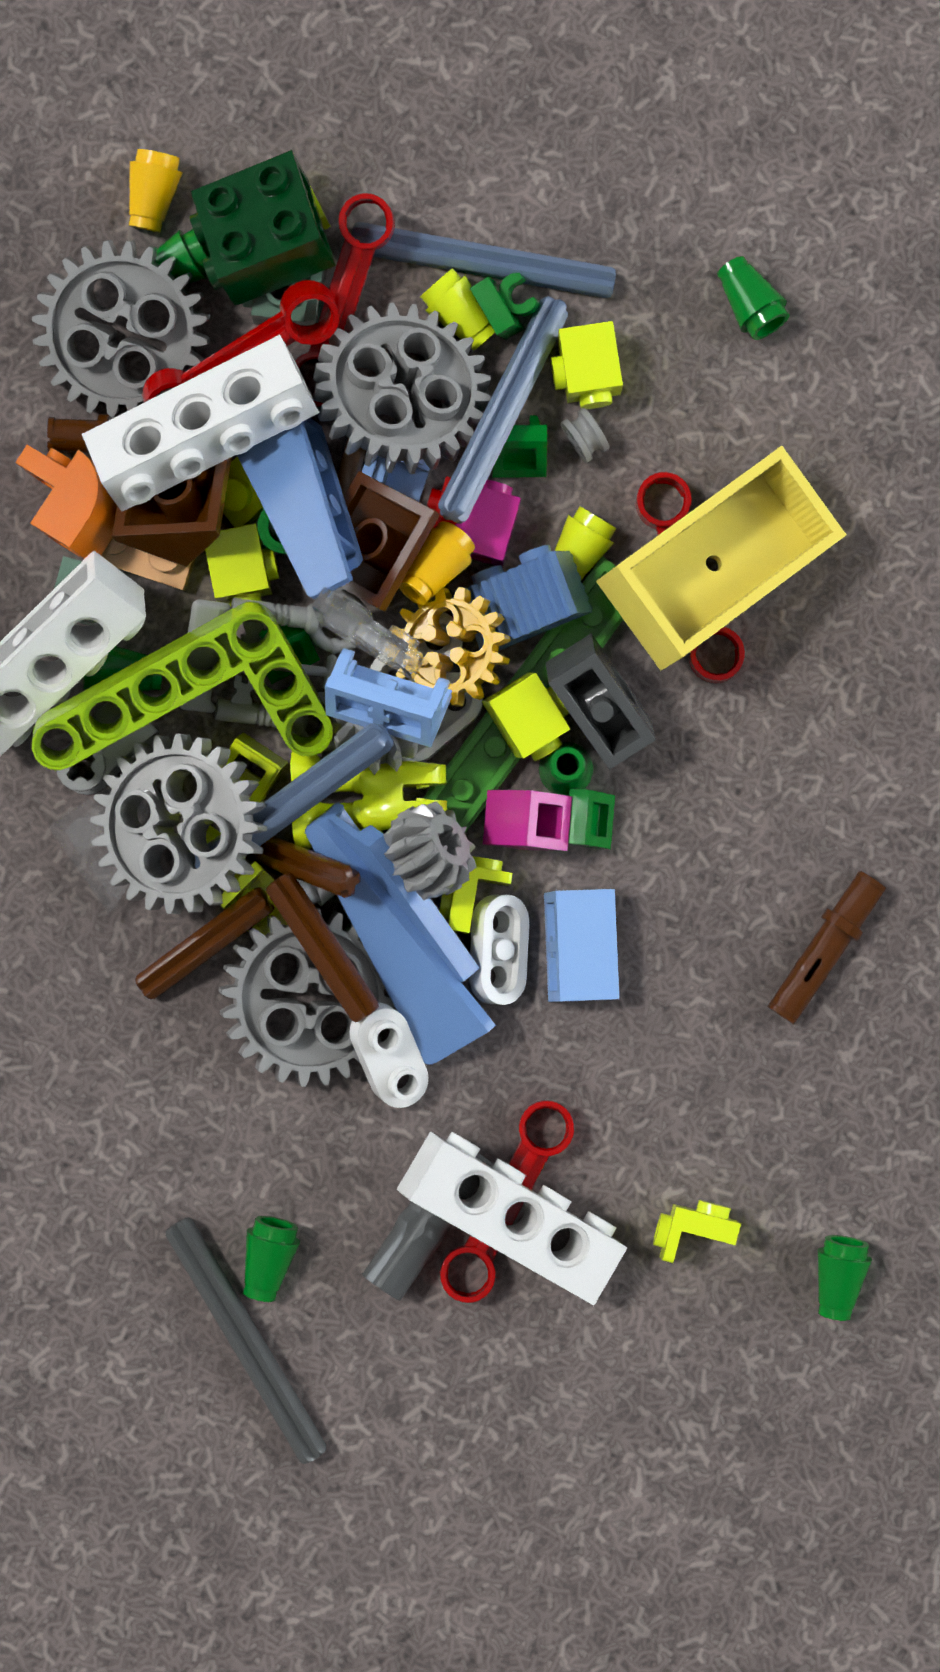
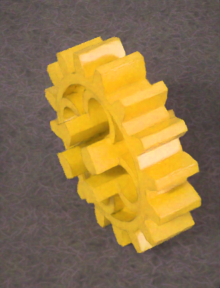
M443 587L435 595L434 601L429 599L425 605L417 604L419 609L415 613L402 608L399 613L407 622L405 629H391L390 633L395 638L401 640V647L390 651L389 656L390 658L404 661L405 664L397 671L396 677L405 680L414 679L415 683L434 688L439 677L447 679L446 673L450 672L454 667V662L460 667L461 675L455 683L449 684L448 689L452 690L451 705L456 707L464 706L466 692L475 699H483L484 692L481 684L486 681L498 685L501 681L497 674L493 672L495 664L508 665L510 661L509 658L498 653L499 646L511 642L509 635L496 632L495 630L504 621L503 615L497 612L485 614L490 601L485 597L478 596L471 602V591L463 587H458L453 599L449 589ZM451 610L454 619L446 626V632L441 628L439 619L443 612ZM481 633L484 638L482 648L476 652L456 647L450 650V657L432 651L427 652L422 661L418 659L416 654L418 646L425 641L438 646H446L450 643V637L464 642H471L475 638V634Z

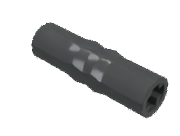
M479 1153L475 1157L491 1167L494 1164ZM478 1175L469 1176L461 1183L459 1187L460 1199H468L473 1195L480 1184ZM410 1201L408 1207L398 1216L393 1229L362 1273V1276L388 1295L401 1301L431 1255L441 1246L446 1233L453 1225Z

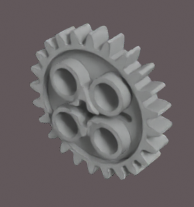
M111 239L103 241L102 257H99L90 245L81 248L83 265L70 256L63 259L62 262L68 276L65 277L55 272L49 274L47 279L56 289V292H42L37 295V299L49 307L48 313L32 316L33 322L46 327V333L33 339V344L49 346L50 354L39 362L40 366L56 364L59 369L58 373L53 377L51 384L56 386L68 381L72 385L67 397L69 402L82 394L87 395V412L92 413L101 402H105L107 414L111 419L117 416L121 405L125 404L127 411L141 405V402H143L142 391L144 384L153 373L166 368H176L186 372L188 365L195 366L205 360L194 351L195 346L207 345L211 340L207 335L196 332V326L210 319L209 314L194 313L193 305L204 297L203 292L187 294L184 289L193 275L186 273L175 278L171 273L177 259L172 256L159 265L155 262L157 247L154 245L149 246L142 256H137L135 240L131 239L126 241L121 254L117 253ZM98 279H108L117 287L119 297L115 307H103L94 298L93 289ZM149 300L160 301L169 310L170 318L166 328H153L145 320L144 307ZM79 307L84 308L93 315L100 317V319L112 323L124 316L128 319L126 328L129 331L161 340L166 343L167 348L165 351H160L134 336H129L119 342L116 340V329L106 324L88 321L79 317L77 309ZM79 330L90 331L98 339L99 352L95 358L83 357L76 350L74 340ZM128 352H141L147 357L150 364V372L146 379L140 380L129 375L124 364ZM172 388L165 389L160 393H164Z
M389 303L385 317H380L378 312L372 306H369L365 313L364 323L354 315H349L344 328L345 331L337 328L330 337L329 344L322 345L318 361L321 363H316L312 380L318 382L312 398L314 401L324 403L319 411V421L335 420L329 434L331 440L345 435L349 438L345 451L347 455L362 448L367 451L365 465L368 467L379 456L385 458V467L388 473H392L398 460L405 462L410 474H415L419 460L423 459L426 465L433 471L437 469L441 454L453 462L457 458L460 446L467 447L491 399L490 395L484 393L487 391L491 377L490 375L479 373L485 361L483 355L468 356L474 341L472 337L459 341L453 338L458 326L456 322L447 325L443 329L438 327V312L435 310L426 320L419 319L418 308L415 304L411 305L407 316H400L395 304ZM384 348L388 349L392 357V360ZM406 353H417L424 357L426 361H415L408 357ZM356 368L370 369L376 376H363ZM427 399L440 400L448 408H436ZM377 415H389L396 419L398 424L384 423ZM412 416H413V419L415 420V422L417 423V425H418L420 428H417V427L414 425V422H413V420H412V418H411Z
M175 734L173 743L167 736H154L153 749L148 744L136 743L134 745L136 760L124 756H119L116 759L122 771L120 776L114 774L103 775L104 781L112 788L110 795H94V800L106 808L105 814L90 817L91 823L104 827V834L96 837L91 842L94 846H106L109 852L98 864L100 867H116L118 870L113 875L110 884L112 886H124L130 883L126 899L129 901H140L146 896L145 909L160 910L164 905L167 914H181L185 905L189 913L203 912V899L209 905H221L223 898L220 888L227 892H239L241 888L234 875L236 873L253 875L255 872L252 866L245 860L247 854H263L264 849L251 841L253 834L267 831L266 825L253 822V814L266 808L265 803L250 801L248 797L259 786L258 781H240L239 778L247 767L246 763L234 761L227 764L231 750L227 747L217 746L211 751V739L197 737L192 744L190 735ZM192 773L196 778L197 790L194 797L188 801L184 796L182 787L186 776ZM159 780L162 781V782H161L162 794L159 793V791H158V789H157V786H156V784H157V782H158ZM146 799L150 805L151 813L148 822L142 826L138 821L137 808L140 802ZM178 815H182V817H183V822H181V823L177 826V830H178V833H179V834H177V833L174 832V828H173V827L176 826V825L180 822ZM213 822L217 824L221 833L220 842L214 850L208 846L206 841V831ZM166 848L170 849L174 857V866L168 875H165L160 866V857ZM194 854L200 860V867L198 869L195 868L196 859Z
M315 907L322 917L321 910ZM334 911L326 922L327 926L378 1003L395 1007L390 996L384 995L385 987L362 942L358 941L359 936L352 923L344 930H341L343 914ZM273 915L267 916L270 932L264 935L251 927L248 930L254 942L251 949L237 944L233 947L235 952L243 959L240 966L228 964L223 967L228 974L235 977V982L232 985L219 987V993L233 998L234 1004L219 1010L220 1015L223 1018L237 1019L238 1021L226 1032L227 1036L231 1040L246 1037L247 1040L243 1043L238 1053L243 1058H247L259 1052L255 1068L261 1073L265 1072L275 1063V1079L281 1083L287 1079L291 1070L295 1071L297 1083L301 1087H306L311 1072L316 1073V1076L323 1085H329L330 1069L336 1068L345 1078L350 1077L348 1061L352 1058H355L358 1062L360 1061L350 1039L352 1020L340 1003L313 1000L310 1002L309 1009L306 1010L304 1004L293 998H261L260 993L263 989L304 993L307 992L308 983H311L312 988L322 994L334 995L288 924L282 925ZM282 953H291L297 962L295 974L286 981H275L270 970L272 961ZM279 1008L289 1009L293 1020L290 1029L283 1035H269L266 1029V1021L271 1012ZM332 1012H342L347 1021L345 1032L336 1039H325L321 1033L322 1020ZM378 1037V1038H377V1042H378V1043H381L382 1041H381V1039Z

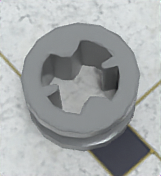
M585 408L578 411V418L576 420L569 421L565 419L561 422V427L566 437L586 464L593 460L592 454L595 451L601 450L604 453L610 449L601 428Z

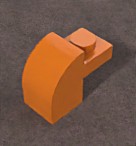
M26 445L15 463L39 482L52 489L30 524L83 560L93 550L102 555L113 538L112 532L117 504L101 483L93 461L80 450L76 452L71 460L53 448L49 450L47 455H44L31 446Z

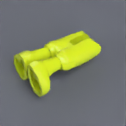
M291 752V782L321 760L319 755L301 756ZM402 761L398 771H395L387 763L380 764V769L375 776L368 766L334 792L363 794L362 799L340 804L344 806V809L360 831L372 825L383 833V831L391 828V821L398 818L399 813L412 806L417 807L421 804L428 805L437 802L444 811H447L446 800L416 798L415 801H405L403 796L404 787L424 789L430 786L446 785V764ZM319 802L292 822L295 845L306 849L312 848L305 834V828L335 803Z

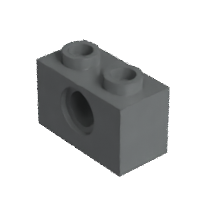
M592 633L546 662L549 685L609 770L656 740L651 718Z

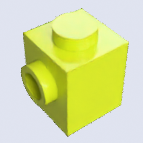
M613 321L559 329L557 340L560 356L551 357L555 390L565 389L567 403L579 401L581 409H595L611 405L613 403L612 396L621 395L623 387Z
M257 524L221 530L220 536L205 549L215 600L217 602L229 603L231 606L233 598L261 601L262 596L272 595L270 581L279 579L274 551L269 548H263Z
M527 672L481 701L514 756L524 759L531 755L534 761L544 758L562 745L559 736L570 730L563 718L570 713L551 686L547 689L544 687L537 673Z

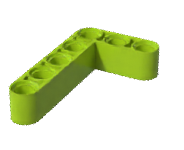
M246 602L228 610L45 712L37 719L34 725L32 751L35 759L42 766L50 770L69 768L242 671L245 672L280 735L292 752L301 756L320 754L329 746L332 740L333 727L329 716L326 715L323 701L274 615L266 606L258 602ZM250 619L259 620L268 627L265 637L256 643H246L237 636L239 626ZM199 647H210L219 654V659L212 668L198 670L188 662L190 653ZM278 667L287 668L294 673L292 684L280 691L268 688L264 683L267 673ZM160 674L166 677L171 685L165 694L158 697H150L140 690L139 684L148 675ZM110 701L121 709L122 714L115 722L102 724L91 716L90 711L92 707L99 702ZM304 715H313L321 721L318 732L309 737H300L291 730L294 721ZM58 728L67 731L72 736L73 742L68 748L57 751L48 748L43 743L42 737L48 730Z

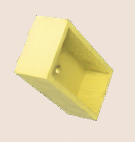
M780 446L596 582L662 671L687 655L845 537L846 533L784 447ZM707 558L716 560L718 564L717 571L708 569L706 565Z

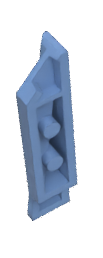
M308 418L297 427L284 430L253 446L247 452L237 455L307 595L311 598H321L352 581L353 577L350 571L360 566L363 557L322 426L312 418Z
M338 802L332 805L305 828V834L316 853L347 864L360 873L361 882L355 886V894L346 898L337 896L396 1010L406 1019L424 1063L427 1065L437 1063L488 1033L496 1026L461 983L475 973L479 966L430 898L423 900L416 891L407 892L404 887V880L400 875H393L395 870L393 862L384 855L390 847L385 842L383 833L372 825L360 831L342 804Z

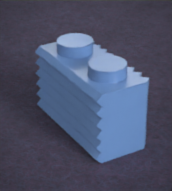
M543 545L519 555L521 565L504 572L502 565H498L471 576L474 585L466 588L471 591V602L478 596L485 597L490 601L485 614L497 612L504 617V621L495 630L496 632L509 635L511 642L499 646V651L592 612V606L588 602V596L581 582V576L577 572V566L573 562V555L570 551H551L550 545ZM477 633L475 637L481 649L484 644V638L481 633Z

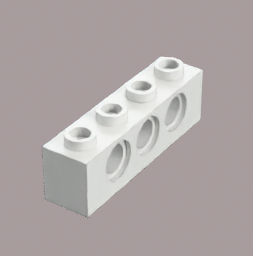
M278 335L83 433L82 436L101 483L121 512L135 505L149 501L153 496L185 480L197 477L203 471L235 455L247 452L253 446L284 430L297 427L302 421L318 414L319 411L294 358L281 335Z
M94 550L0 641V756L12 745L14 747L20 746L29 737L34 724L41 715L65 702L71 692V688L85 675L90 677L98 672L105 663L108 653L122 639L124 641L132 639L145 622L144 589ZM82 620H92L97 622L90 626H81L76 624L77 622ZM45 656L59 658L51 662L40 660V658ZM8 692H18L22 695L16 697H9L3 694Z
M430 1132L397 1190L413 1203L588 1303L595 1305L627 1250L626 1246L612 1237L616 1227L590 1211L587 1212L583 1220L568 1212L567 1209L572 1201L545 1185L541 1187L538 1194L522 1185V1182L526 1175L498 1158L493 1167L475 1158L480 1148L456 1133L451 1132L448 1139L444 1140ZM478 1175L480 1184L477 1192L468 1199H460L459 1187L461 1183L469 1176ZM517 1202H524L525 1212L522 1219L514 1225L506 1226L505 1215L509 1207ZM569 1228L570 1238L567 1245L559 1251L552 1252L551 1240L559 1230Z

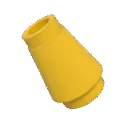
M137 149L135 161H129V226L161 232L162 222L165 220L183 173L178 171L179 157L152 150Z
M442 521L436 528H432L399 586L401 592L411 601L419 605H425L430 598L436 595L471 564L470 555L475 550L471 538L463 530L449 522Z

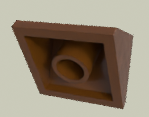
M232 457L203 471L195 478L185 480L153 496L145 503L135 505L123 512L117 506L112 532L114 540L187 567L220 536Z
M358 471L344 499L363 561L360 566L350 571L353 577L352 581L340 588L385 612L440 514Z

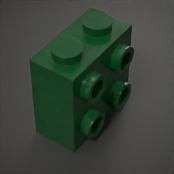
M292 150L191 191L197 213L190 215V222L202 247L207 245L210 257L203 259L206 274L214 290L223 288L234 306L336 266L309 180Z

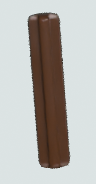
M275 836L260 845L264 849L263 854H248L246 856L248 860L283 874L291 873L296 879L344 898L355 894V886L361 882L360 873L349 865Z
M287 873L270 883L266 888L268 896L350 1019L354 1022H359L375 1012L379 1007L377 999L296 877L291 873Z
M260 887L249 891L139 973L135 978L137 986L144 996L150 1000L160 996L272 913L274 910L272 900Z

